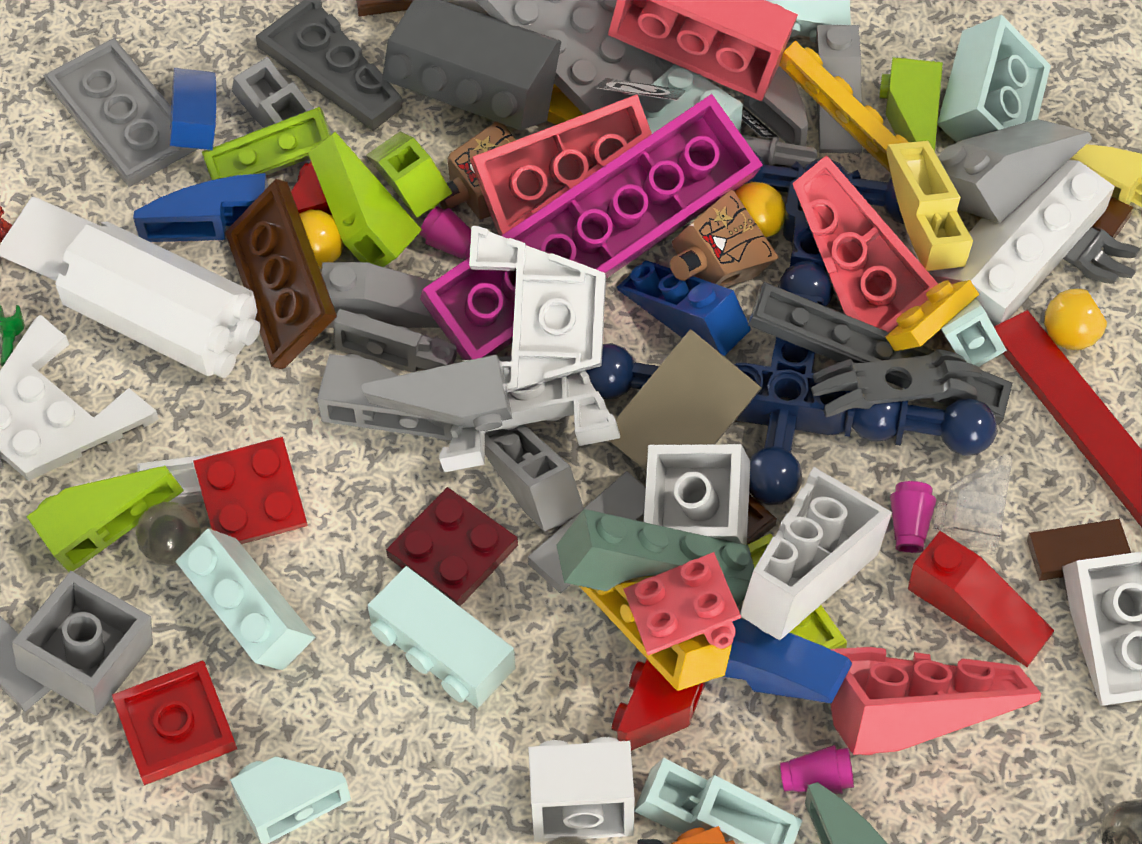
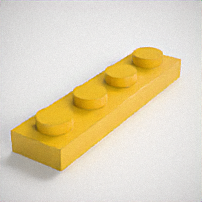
M795 40L783 52L779 66L890 172L886 152L888 145L909 142L899 134L894 136L883 125L884 121L881 115L869 105L863 106L853 96L852 88L843 78L839 76L833 77L823 67L821 58L814 50L809 47L803 48Z

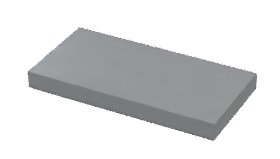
M115 38L43 75L48 87L128 187L198 150L195 148L170 146V104Z

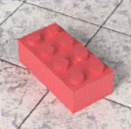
M617 0L608 35L762 102L779 67L798 14L766 0Z

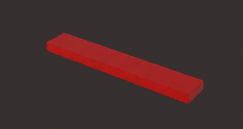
M1028 310L994 326L1007 350L1002 354L1142 527V449Z

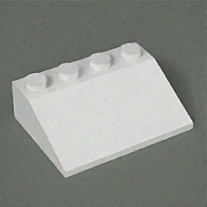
M1142 552L1079 560L1062 566L1070 613L1099 705L1142 700Z

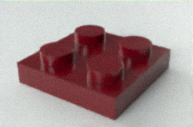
M446 487L386 549L387 558L402 569L405 566L409 567L450 600L461 606L518 546V537L449 487Z

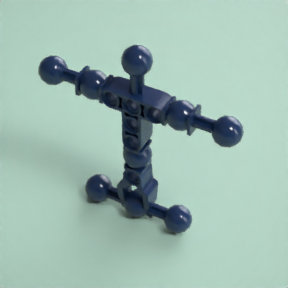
M753 150L763 166L754 178L747 183H766L777 191L788 193L783 236L787 241L792 242L790 267L783 273L778 283V288L827 307L834 294L833 284L803 211L798 210L800 202L792 184L821 159L814 160L804 167L796 161L791 168L764 165L763 159ZM832 160L870 205L883 206L885 212L893 221L904 224L892 178L888 182L861 179L858 170L848 174V171L840 163ZM778 337L775 340L771 367L750 363L734 364L762 387L736 421L768 426L764 448L753 454L750 458L749 492L757 501L768 505L783 504L793 498L803 481L800 463L791 453L795 430L824 435H836L844 432V436L850 437L851 428H853L860 437L870 441H886L896 435L895 445L901 446L904 431L941 436L942 441L952 452L963 456L978 455L988 449L994 442L998 432L994 412L986 403L975 399H959L949 405L946 410L909 405L908 401L874 404L867 410L852 408L836 415L825 417L823 410L827 404L852 391H839L813 396L811 388L819 384L814 383V373H812L816 353ZM608 343L603 344L602 366L586 370L594 389L600 393L603 399H617L626 394L630 388L641 389L659 366L636 363L624 347ZM794 360V361H797V362H799V363H791V362H788V361ZM782 397H788V398H791V399H793V400H791V401H786V400H783V399H780V398H782Z

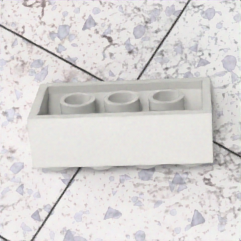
M1068 160L1002 222L998 223L982 218L969 232L973 243L965 267L934 270L931 276L938 284L949 280L951 284L970 280L979 293V296L976 297L985 310L992 325L996 326L1008 320L1106 211L1115 186L1082 162Z

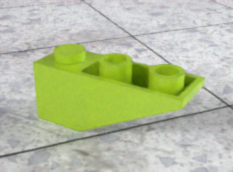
M400 131L366 154L369 161L417 218L426 211L438 206L442 200L452 194L432 158L412 136Z
M336 132L332 133L308 153L342 242L360 262L385 267L395 260L422 231Z

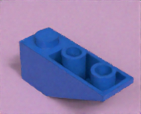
M645 260L641 265L635 267L630 275L617 286L618 291L681 338L691 329L723 356L751 331V327L748 326V321L734 290L694 276L685 281L679 280L673 275L671 268Z

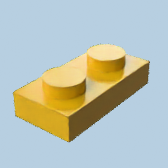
M946 280L931 288L926 293L928 300L921 306H915L901 314L896 320L899 325L885 336L893 350L900 351L921 347L979 296L972 282L967 280L951 284L949 280Z

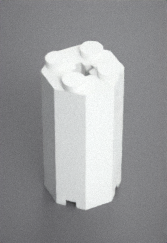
M101 222L102 227L94 223L87 224L65 250L62 261L69 264L66 276L58 273L55 283L62 304L206 376L215 374L221 378H226L234 368L236 357L243 347L253 344L259 335L261 325L260 322L255 320L257 308L253 291L110 222Z

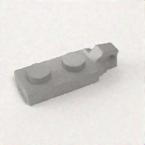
M339 309L337 317L333 320L335 348L341 352L359 355L365 359H371L409 372L454 364L457 357V347L441 338L432 339L426 334L422 335L403 326H394L371 319L364 314H355Z

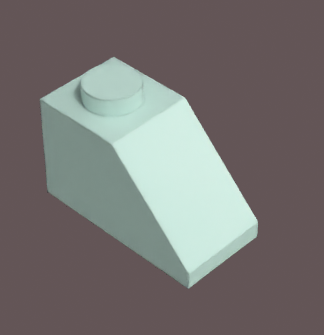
M977 298L941 328L955 353L963 356L967 361L966 363L980 367L1007 351Z
M276 756L265 762L256 761L250 763L239 772L238 776L230 779L236 799L261 844H268L351 800L347 781L342 773Z

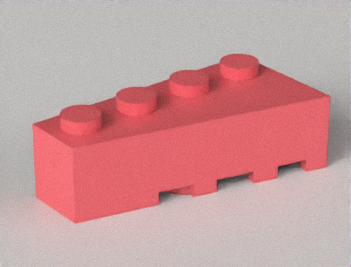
M638 95L631 96L470 158L498 235L502 236L650 136L652 133Z

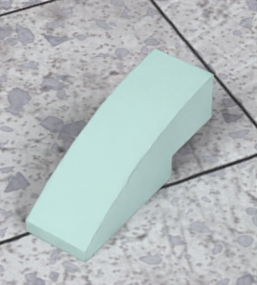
M666 758L661 759L651 768L634 809V812L680 833L699 827L704 828L706 831L719 826L725 841L733 840L735 844H794L802 823V819L716 775L707 780Z

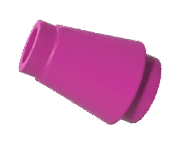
M436 206L425 218L419 235L426 239V245L460 259H468L470 257L471 228L450 208L443 210Z
M918 481L900 482L896 484L895 492L890 495L896 540L895 549L900 552L921 553L924 550V543L937 501L932 495L933 488L929 484Z
M832 745L790 759V761L780 762L784 792H807L808 785L816 782L834 794H843V789L854 788L849 748L836 749V745Z

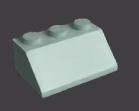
M1002 14L963 30L937 124L957 143L961 140L1038 119L1051 65Z

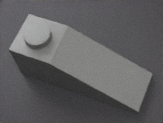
M817 25L814 51L821 58L823 67L833 77L839 76L843 78L852 88L853 96L862 104L859 25ZM817 103L819 153H862V145Z
M323 262L322 277L336 314L339 309L355 314H364L371 319L394 326L440 328L420 300L422 289L434 281L367 262ZM332 321L326 328H334V322Z
M329 354L317 398L322 422L452 440L451 428L453 424L370 404L362 393L361 384L398 376L397 374L378 362L365 359L359 355L348 354L342 356Z
M497 355L361 384L362 393L370 404L465 428L475 427L476 431L493 430L503 425L502 421L513 419L503 366Z
M520 425L511 430L498 429L485 432L486 457L523 511L544 532L565 524L570 518L583 511L584 507L570 465L527 426Z

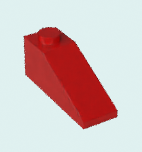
M942 531L937 533L913 563L908 585L909 591L1027 668L1053 635L1054 629L981 556Z

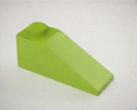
M893 57L890 74L882 73L879 98L887 99L885 115L895 135L903 136L908 142L929 141L935 152L943 62Z
M161 466L65 488L57 495L43 500L38 508L26 517L52 555L70 572L85 564L184 492V489L168 468Z

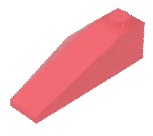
M827 155L792 183L845 315L890 333L899 325L896 320L901 314L910 308L921 306L928 300L926 293L938 284L936 280Z
M856 647L830 649L848 657L852 662L850 670L830 705L833 725L853 755H873L875 753L900 751L1036 703L1040 700L1041 692L1019 665L963 658L958 661L957 666L931 661L930 654L914 652L913 660L886 657V649Z

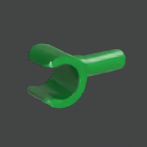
M0 305V333L2 334L3 341L1 366H4L13 352L15 336L19 335L25 327L19 305H16V313L8 318H5L2 306Z

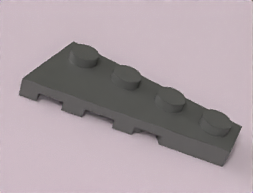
M303 0L256 35L257 47L372 131L402 109V97L389 82L382 80L383 74L374 64L368 63L363 57L362 49L353 39L349 40L341 30V24L333 14L328 15L323 9L321 0Z

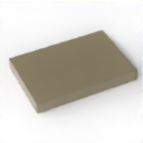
M690 329L615 419L620 438L609 441L647 472L648 445H715L762 387Z

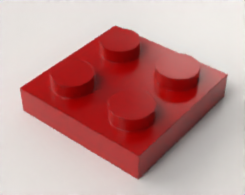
M283 436L193 461L212 530L234 537L240 544H245L308 526Z
M204 660L112 694L144 785L237 750L234 737Z

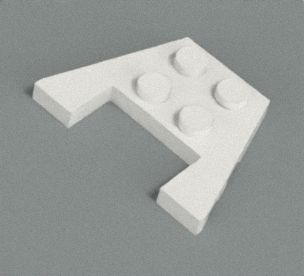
M472 226L470 268L473 270L516 271L512 360L510 362L500 361L503 366L507 392L602 366L606 274L553 253L548 254L529 247L515 239H508L494 234L480 226Z
M42 315L34 319L0 370V456L28 481L82 457V452L103 442L110 444L123 438V433L140 425H143V427L149 426L159 419L156 410L130 388L99 414L92 417L42 375L38 370L69 345L67 336Z
M512 355L500 357L499 360L510 362ZM586 371L509 392L508 397L513 419L504 420L501 427L493 429L511 430L524 424L544 420L557 421L565 416L574 415L575 435L579 446L620 438L614 416L608 412L603 398L594 389ZM453 425L451 428L453 438L449 447H443L439 454V460L444 472L485 465V432L488 431H476L475 427L465 428Z

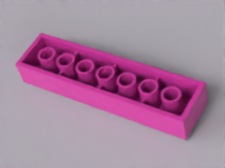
M710 94L510 229L502 237L515 239L545 253H553L604 272L607 279L706 211L732 189L735 191L750 181L763 164L715 97ZM469 257L422 289L420 300L448 340L456 345L457 352L463 361L496 355L513 343L516 271L473 270L469 266Z

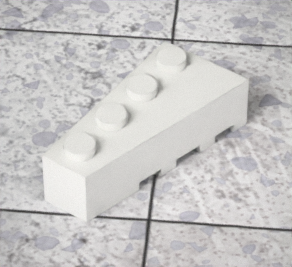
M813 467L804 488H801L796 496L793 507L785 515L779 531L772 538L753 570L740 612L741 617L778 640L784 638L878 555L892 512Z

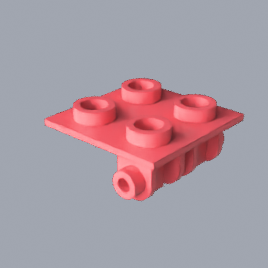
M714 552L651 578H646L623 589L647 655L703 633L707 641L717 648H727L733 643L736 633L733 621L742 617Z

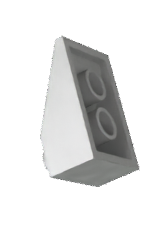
M1036 119L958 141L956 144L945 148L940 153L939 160L961 197L957 209L1000 223L1082 149L1092 137L1089 132Z

